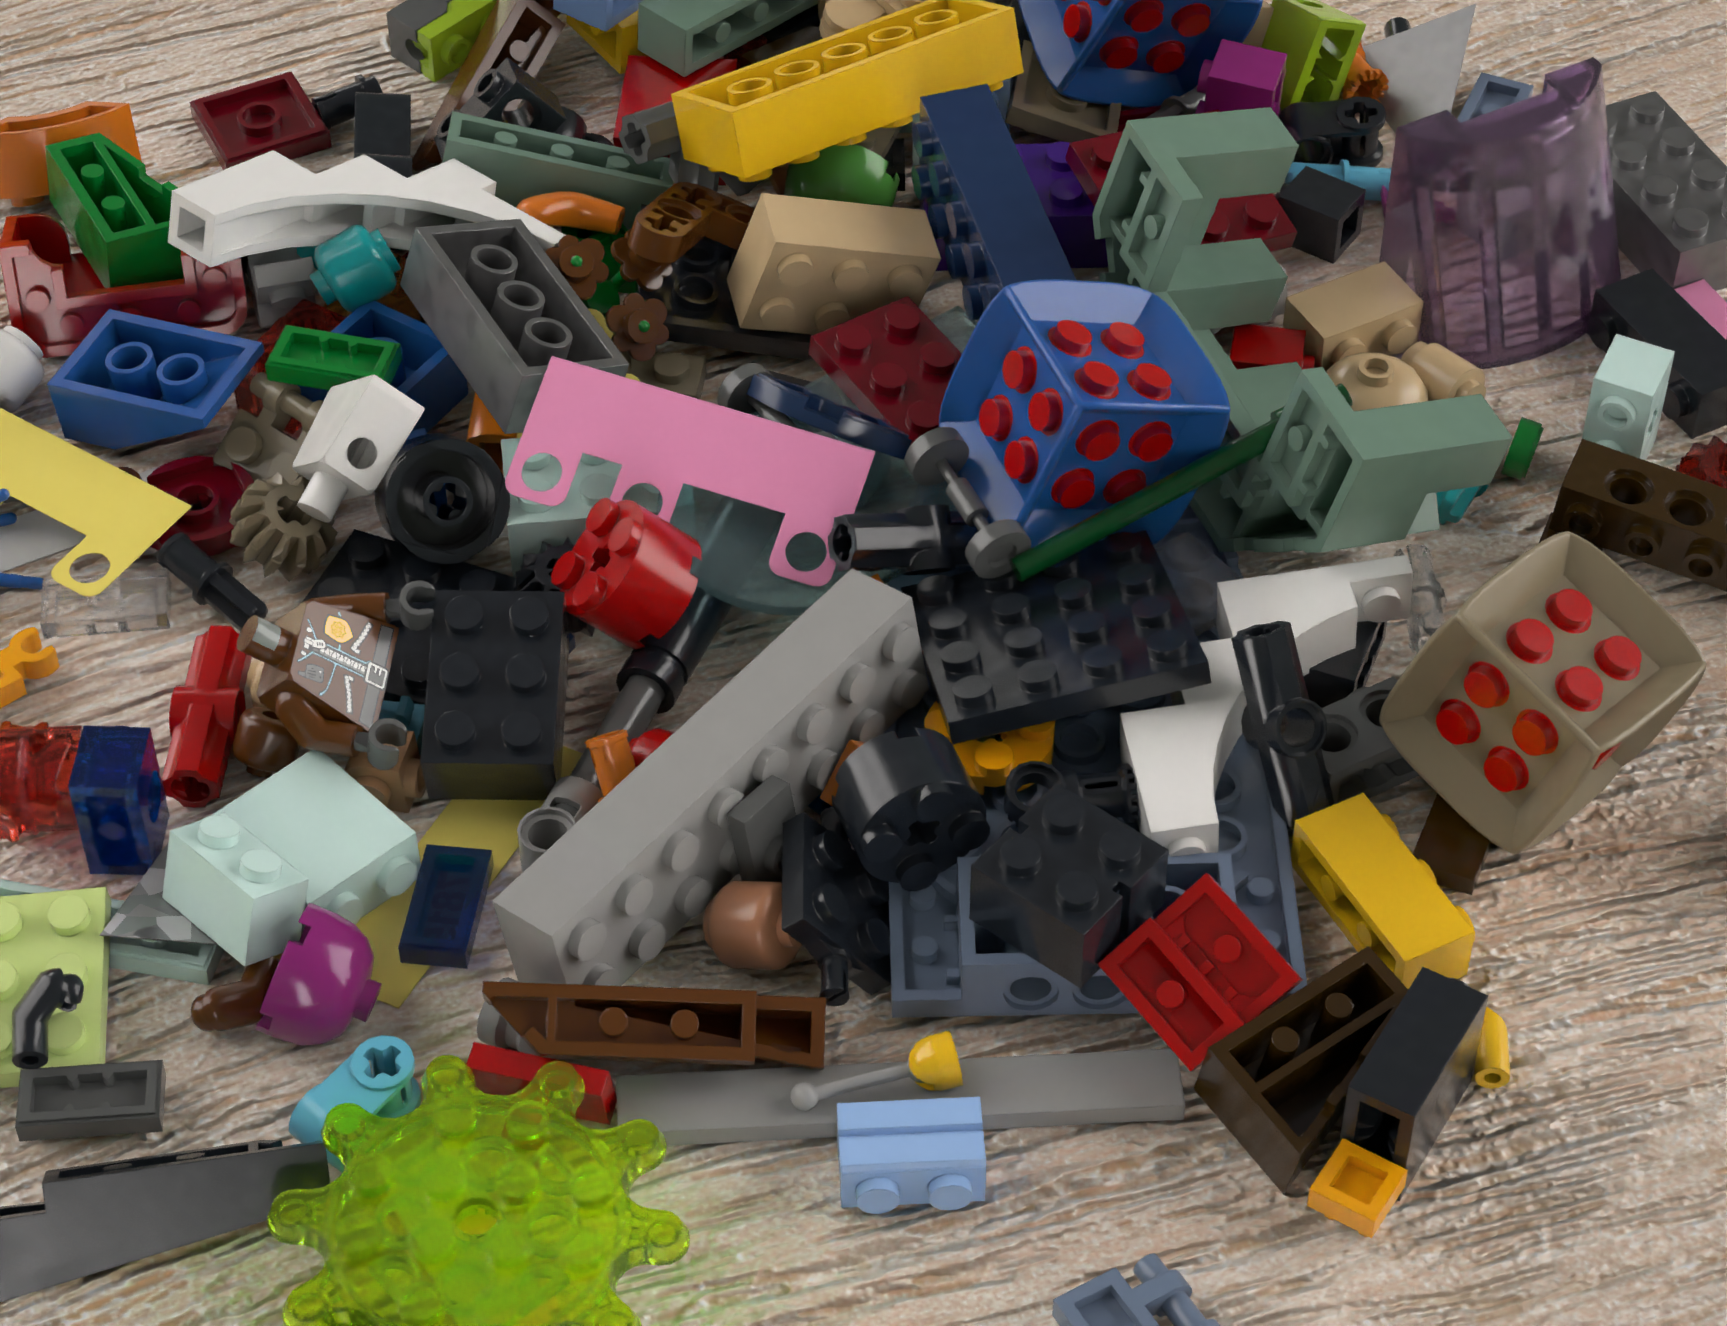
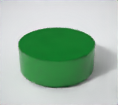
M1524 417L1521 418L1501 474L1520 481L1522 478L1525 479L1544 430L1541 427V423Z

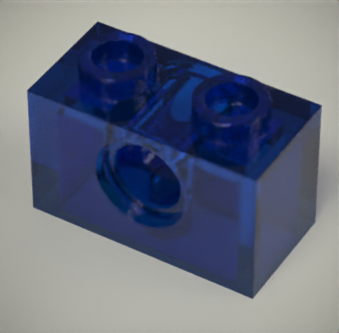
M83 726L68 788L90 874L145 875L162 851L170 816L150 727Z

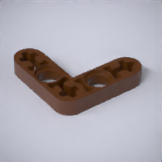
M678 182L637 213L627 245L629 249L639 256L661 263L677 261L703 237L738 250L755 208L707 187L690 182Z

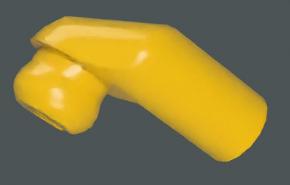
M1486 1006L1474 1065V1077L1478 1085L1484 1088L1495 1089L1505 1086L1510 1080L1508 1031L1503 1019Z

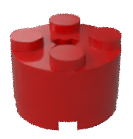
M603 498L590 510L586 519V529L577 540L572 551L564 553L556 562L551 574V582L560 588V592L565 593L567 612L631 649H639L645 647L639 641L648 634L657 639L661 638L675 625L684 613L693 597L699 579L690 573L692 556L702 561V550L695 538L631 500L614 502L609 498Z

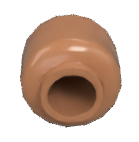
M729 882L719 890L716 897L709 902L705 909L703 918L705 940L708 946L713 949L719 961L730 968L783 969L795 959L799 949L803 946L782 930V882Z

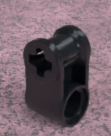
M1357 96L1346 100L1297 102L1284 108L1278 116L1299 145L1293 162L1339 165L1340 161L1344 159L1349 161L1350 166L1376 167L1382 160L1383 145L1378 138L1379 130L1385 124L1386 110L1375 99ZM1356 113H1360L1359 123L1355 118ZM1360 144H1361L1362 148L1364 149V154H1363V155H1360V154H1359V152H1360Z

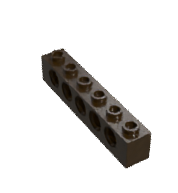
M1582 438L1561 485L1548 528L1560 533L1569 531L1596 546L1727 592V489Z

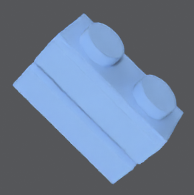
M980 1097L837 1103V1148L841 1208L858 1207L866 1213L882 1214L892 1211L898 1205L931 1204L937 1209L950 1211L961 1209L972 1201H985L986 1153Z

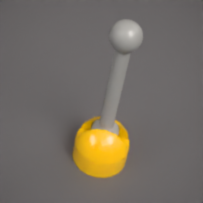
M948 1030L926 1036L917 1041L910 1051L909 1058L905 1064L818 1086L808 1082H801L793 1087L790 1099L797 1109L806 1111L812 1109L818 1100L908 1077L914 1080L918 1086L928 1091H944L963 1086V1079L954 1041Z

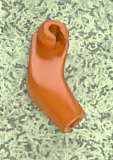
M572 191L532 196L522 200L516 207L548 226L571 227L617 235L620 231L625 216V207Z

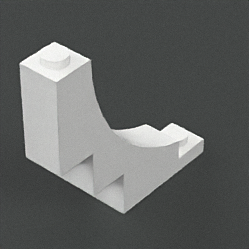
M1407 555L1217 582L1216 627L1220 640L1200 642L1208 659L1211 683L1170 693L1173 706L1120 713V759L1122 764H1130L1135 775L1134 783H1136L1137 789L1131 790V794H1138V800L1131 801H1137L1139 811H1137V824L1140 833L1167 848L1170 857L1218 852L1219 821L1215 806L1216 789L1225 762L1242 734L1241 719L1244 708L1247 706L1231 638L1237 635V631L1253 625L1275 621L1290 622L1303 676L1309 674L1311 667L1326 659L1356 648L1357 622L1372 621L1380 623L1410 618L1413 571Z

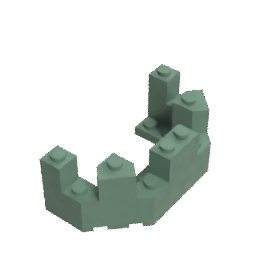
M1271 107L1127 120L1092 213L1095 239L1105 238L1109 268V272L1099 273V281L1137 286L1154 293L1164 300L1186 325L1221 379L1230 403L1228 427L1220 447L1270 421V414L1285 406L1265 452L1200 486L1189 503L1220 552L1254 550V552L1304 551V553H1321L1403 540L1408 534L1440 530L1436 492L1489 485L1513 440L1512 435L1481 394L1353 411L1323 367L1302 370L1297 362L1236 369L1230 357L1225 353L1210 329L1269 322L1288 279V276L1261 238L1201 244L1220 198L1280 192L1299 145Z

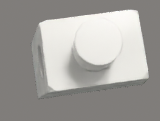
M375 374L332 386L293 462V469L310 480L297 506L309 516L329 523L342 500L372 494L425 408Z

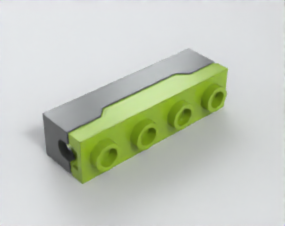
M406 0L386 13L391 56L418 73H423V76L431 81L437 82L463 65L497 0Z

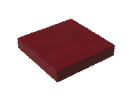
M292 72L189 102L192 118L223 170L272 150L292 160L332 148L329 130Z

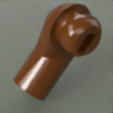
M272 956L248 965L244 970L241 981L213 987L207 990L205 994L196 997L191 1005V1018L194 1024L202 1031L211 1032L214 1030H232L252 1025L261 1020L264 1015L260 1013L279 961Z

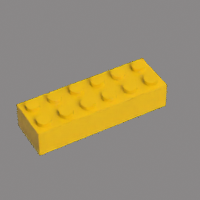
M927 0L672 93L671 97L683 157L685 160L708 167V170L711 172H725L737 176L739 181L742 182L760 181L770 177L773 174L772 169L786 163L801 164L810 162L820 156V150L830 146L854 145L864 141L867 138L866 133L880 127L896 128L911 123L913 121L912 115L920 113V97L988 84L991 92L999 90L1003 87L1004 80L1024 73L1014 8L982 0Z

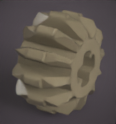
M279 472L269 477L266 482L257 479L246 488L241 496L242 499L237 501L231 511L229 522L234 526V529L231 532L230 543L246 548L243 563L257 561L263 565L264 578L275 573L277 569L288 582L294 577L299 576L301 572L310 574L313 570L319 568L326 558L325 554H328L335 544V537L338 532L332 525L335 522L336 513L331 522L327 523L309 516L297 506L305 490L302 476L292 481L291 484Z

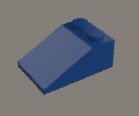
M109 309L47 383L65 438L116 450L205 429L265 351L263 343L259 341Z

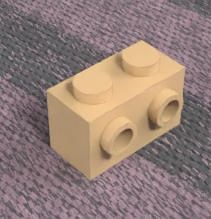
M1383 261L1287 296L1283 328L1306 330L1304 355L1315 356L1314 368L1323 367L1327 371L1342 358L1354 354L1382 353L1391 356L1406 351L1411 345L1418 342L1424 301Z

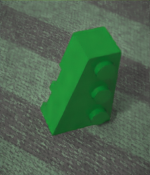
M100 133L45 146L50 201L105 288L184 278L180 256L181 250L168 243L172 190L178 187L169 181L161 185L146 174L145 164Z

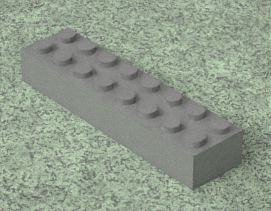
M853 568L849 570L493 899L492 903L518 981L522 983L622 986L646 961L655 958L662 950L664 944L691 918L702 913L709 901L737 874H740L727 813L767 778L774 775L790 783L796 815L800 814L823 792L849 740L867 742L883 734L908 709L915 707L922 699L924 693L929 690L912 597Z

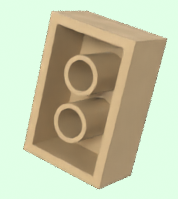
M761 193L727 276V283L740 328L815 335L906 296L919 307L941 257L925 210Z

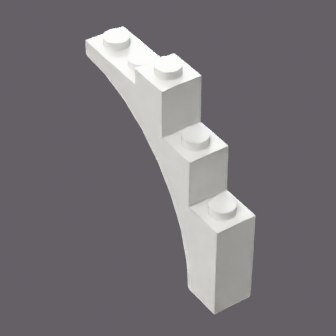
M272 150L172 190L168 243L211 268L247 255L284 248L318 246L356 224L362 225L369 232L378 228L389 248L410 250L415 227L521 219L544 251L552 247H558L559 240L565 234L496 197V181L454 158L406 178L365 154L315 174Z

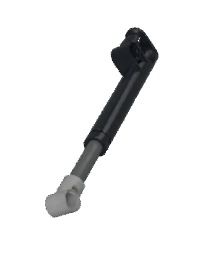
M769 371L775 378L806 387L821 396L841 404L836 395L824 386ZM788 416L802 430L812 433L824 432ZM725 496L698 541L702 550V561L692 556L690 573L699 579L691 601L679 620L665 635L657 639L648 634L639 640L645 647L631 651V655L626 659L617 674L616 684L620 693L593 737L624 729L627 730V739L630 742L647 730L655 714L668 712L674 706L683 691V687L687 684L781 524L785 513ZM589 748L585 749L570 776L561 777L555 783L541 808L527 813L520 820L517 835L522 873L598 803L597 800L603 797Z

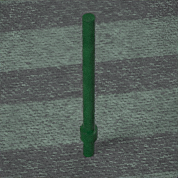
M1341 383L1336 385L1351 407L1352 399L1345 386ZM1285 406L1270 414L1271 420L1009 559L1014 574L1022 582L1261 455L1267 448Z

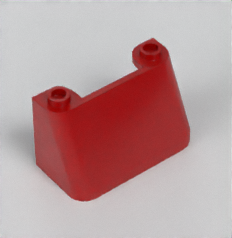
M38 213L6 217L0 239V264L11 326L24 332L39 346L43 352L42 358L71 355L109 309L226 335L232 334L243 325L247 317L248 298L244 259L241 257L210 268L181 251L183 279L105 288L83 253L71 254L69 237L65 227L52 216Z

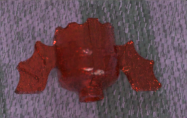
M11 721L1 723L0 839L17 842L22 833L31 832L32 835H38L39 832L94 828L95 815L94 811L90 810L89 807L95 803V791L90 788L89 781L96 774L94 762L86 759L83 748H79V743H82L83 739L82 725L49 727L48 722H41L36 726H18L11 724Z

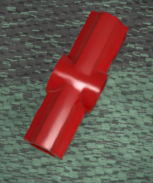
M210 626L206 633L196 636L185 685H176L171 696L169 711L171 742L161 782L164 795L179 801L183 807L206 808L209 801L220 798L239 718L246 710L244 689L252 657L237 650L239 633L232 626Z

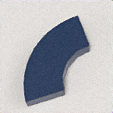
M762 373L754 374L747 391V395L792 418L892 457L904 460L912 442L908 438V434L880 418L839 404L806 387Z

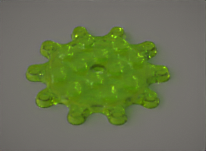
M442 1055L433 1059L426 1068L421 1081L423 1102L410 1113L397 1118H382L369 1113L354 1103H343L335 1106L329 1111L323 1122L321 1136L323 1145L329 1152L337 1156L344 1165L343 1173L334 1182L321 1188L293 1189L280 1193L274 1199L267 1215L268 1229L275 1239L290 1245L312 1247L324 1259L322 1270L311 1280L292 1290L288 1296L282 1312L284 1326H642L640 1318L618 1298L616 1293L618 1280L626 1271L635 1266L673 1264L688 1252L690 1246L689 1230L676 1214L671 1211L650 1209L637 1205L630 1198V1189L634 1181L641 1175L654 1170L665 1159L667 1142L663 1133L652 1122L645 1119H634L605 1130L590 1129L576 1121L575 1116L577 1108L584 1098V1080L572 1065L564 1061H552L543 1065L533 1080L524 1089L511 1095H491L482 1092L476 1087L474 1074L463 1060L453 1055ZM478 1208H484L486 1215L497 1220L490 1230L482 1234H468L458 1228L465 1218L478 1214Z

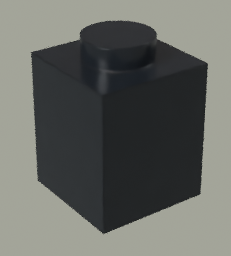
M1305 166L1290 184L1284 183L1280 192L1275 195L1297 230L1292 247L1334 264L1361 232L1366 189Z

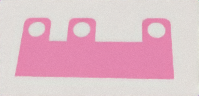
M551 356L508 470L505 486L508 492L514 496L546 506H557L566 499L581 456L585 453L622 465L610 499L614 502L622 501L626 491L636 484L647 483L656 487L663 499L661 511L657 516L667 522H670L684 483L785 513L769 558V566L773 573L778 576L819 587L830 581L836 567V562L830 558L828 548V535L832 531L834 518L844 514L855 513L876 451ZM538 453L553 455L558 459L562 468L559 482L547 491H534L527 487L522 479L524 463L528 458ZM804 532L818 535L824 541L827 549L826 558L822 565L808 572L796 570L789 564L786 558V547L789 541L797 534Z

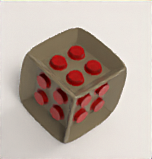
M1566 531L1541 541L1491 577L1464 602L1455 615L1444 622L1431 635L1387 696L1381 709L1379 722L1401 756L1462 818L1495 845L1512 854H1518L1542 842L1589 804L1613 780L1622 766L1638 756L1657 737L1694 692L1703 677L1707 663L1697 645L1680 624L1629 574L1589 541Z

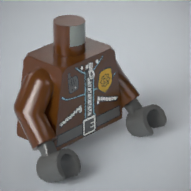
M418 580L406 584L401 590L400 597L390 599L388 592L354 593L311 598L280 617L275 624L257 615L251 616L239 634L237 650L264 662L257 690L260 703L276 713V716L298 745L305 749L350 757H357L360 752H366L368 761L373 767L379 770L393 768L399 760V749L396 747L406 744L407 728L396 719H379L399 628L390 624L391 618H400L402 623L409 629L416 631L426 629L432 623L434 610H418L409 605L413 602H431L435 597V588L428 582ZM385 743H386V744H392V745H394V746H396V747L387 746V745H383V744H385Z

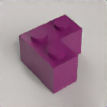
M1222 39L1214 61L1205 59L1202 64L1197 92L1206 95L1205 101H1199L1195 114L1216 109L1223 112L1271 107L1275 114L1279 116L1287 54Z

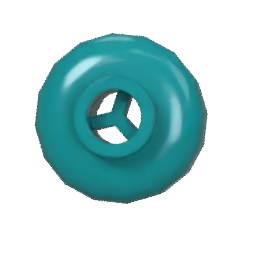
M356 224L315 248L314 260L319 269L309 276L327 306L338 300L345 310L353 312L359 306L377 301L391 293L397 285L394 273L402 268L378 228L369 232L362 225Z

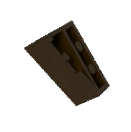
M1369 946L1208 1047L1196 1080L1194 1090L1283 1195L1344 1112L1350 1082L1408 991L1404 984Z

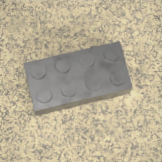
M1656 91L1561 118L1559 120L1556 143L1560 144L1598 180L1591 217L1641 273L1653 268L1673 289L1705 279L1715 291L1726 288L1727 166Z
M521 219L415 227L400 286L505 434L523 433L551 356L622 377L626 376L629 363Z

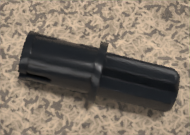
M176 533L162 545L157 555L158 563L163 568H167L193 591L192 598L199 605L209 604L240 632L251 616L257 615L263 619L268 614L266 604L233 577V568L227 562L217 563L192 542L186 533Z

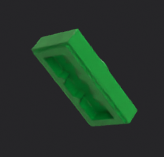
M285 325L265 363L267 380L330 390L332 386L375 374L388 384H391L402 361L401 344Z

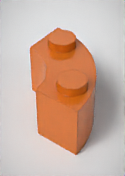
M85 101L70 108L50 113L6 117L0 120V199H10L14 207L32 206L45 200V196L49 195L46 145L100 133L142 162L129 103Z

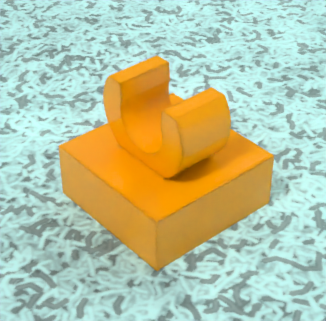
M1343 1138L1309 1188L1307 1206L1324 1214L1325 1217L1331 1220H1336L1358 1231L1364 1237L1372 1238L1405 1188L1408 1170Z

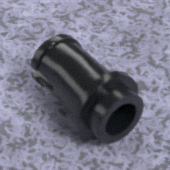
M362 74L356 75L354 83L319 97H312V105L328 130L333 126L355 118V92L383 93L373 75L366 78Z

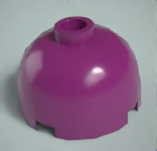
M309 903L298 921L305 925L299 942L295 940L288 941L260 1010V1013L264 1016L256 1024L255 1029L279 1040L302 1046L325 1044L340 1037L353 1018L366 1022L382 987V983L370 979L373 970L374 954L369 939L356 924L339 914Z

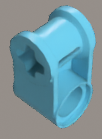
M387 1035L372 1037L361 1043L354 1053L321 1084L309 1090L298 1102L289 1121L290 1134L301 1143L325 1141L327 1161L330 1165L346 1175L358 1172L373 1158L379 1147L405 1122L413 1118L420 1108L422 1097L418 1082L413 1077L415 1060L410 1046L402 1039Z

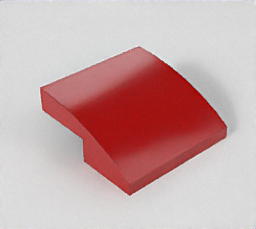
M1205 873L1155 919L1151 917L1147 919L1098 963L1099 967L1191 1072L1203 1064L1208 1047L1273 1007L1303 981L1301 976L1208 873Z

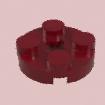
M208 456L185 457L168 462L155 469L147 477L148 484L190 505L199 503L204 509L197 511L188 510L150 547L159 551L170 537L179 532L186 533L190 537L189 539L209 556L218 555L233 547H240L230 543L231 532L234 526L229 520L231 518V511L237 501L242 499L241 496L246 488L254 483L251 475L243 467L231 462L232 470L226 467L214 466L213 457Z

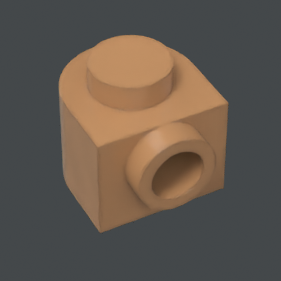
M407 731L406 744L396 747L399 749V760L393 768L379 770L370 764L366 752H360L357 757H349L344 769L392 811L409 813L414 799L422 798L426 790L414 731ZM386 743L383 744V745H387V746L396 747V746H394V745H392V744H386Z

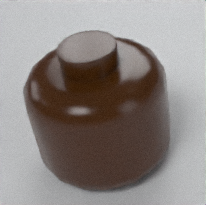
M252 707L241 714L232 744V751L234 757L247 766L246 771L258 777L269 778L272 776V772L277 773L297 759L300 746L276 716L275 712L266 707Z

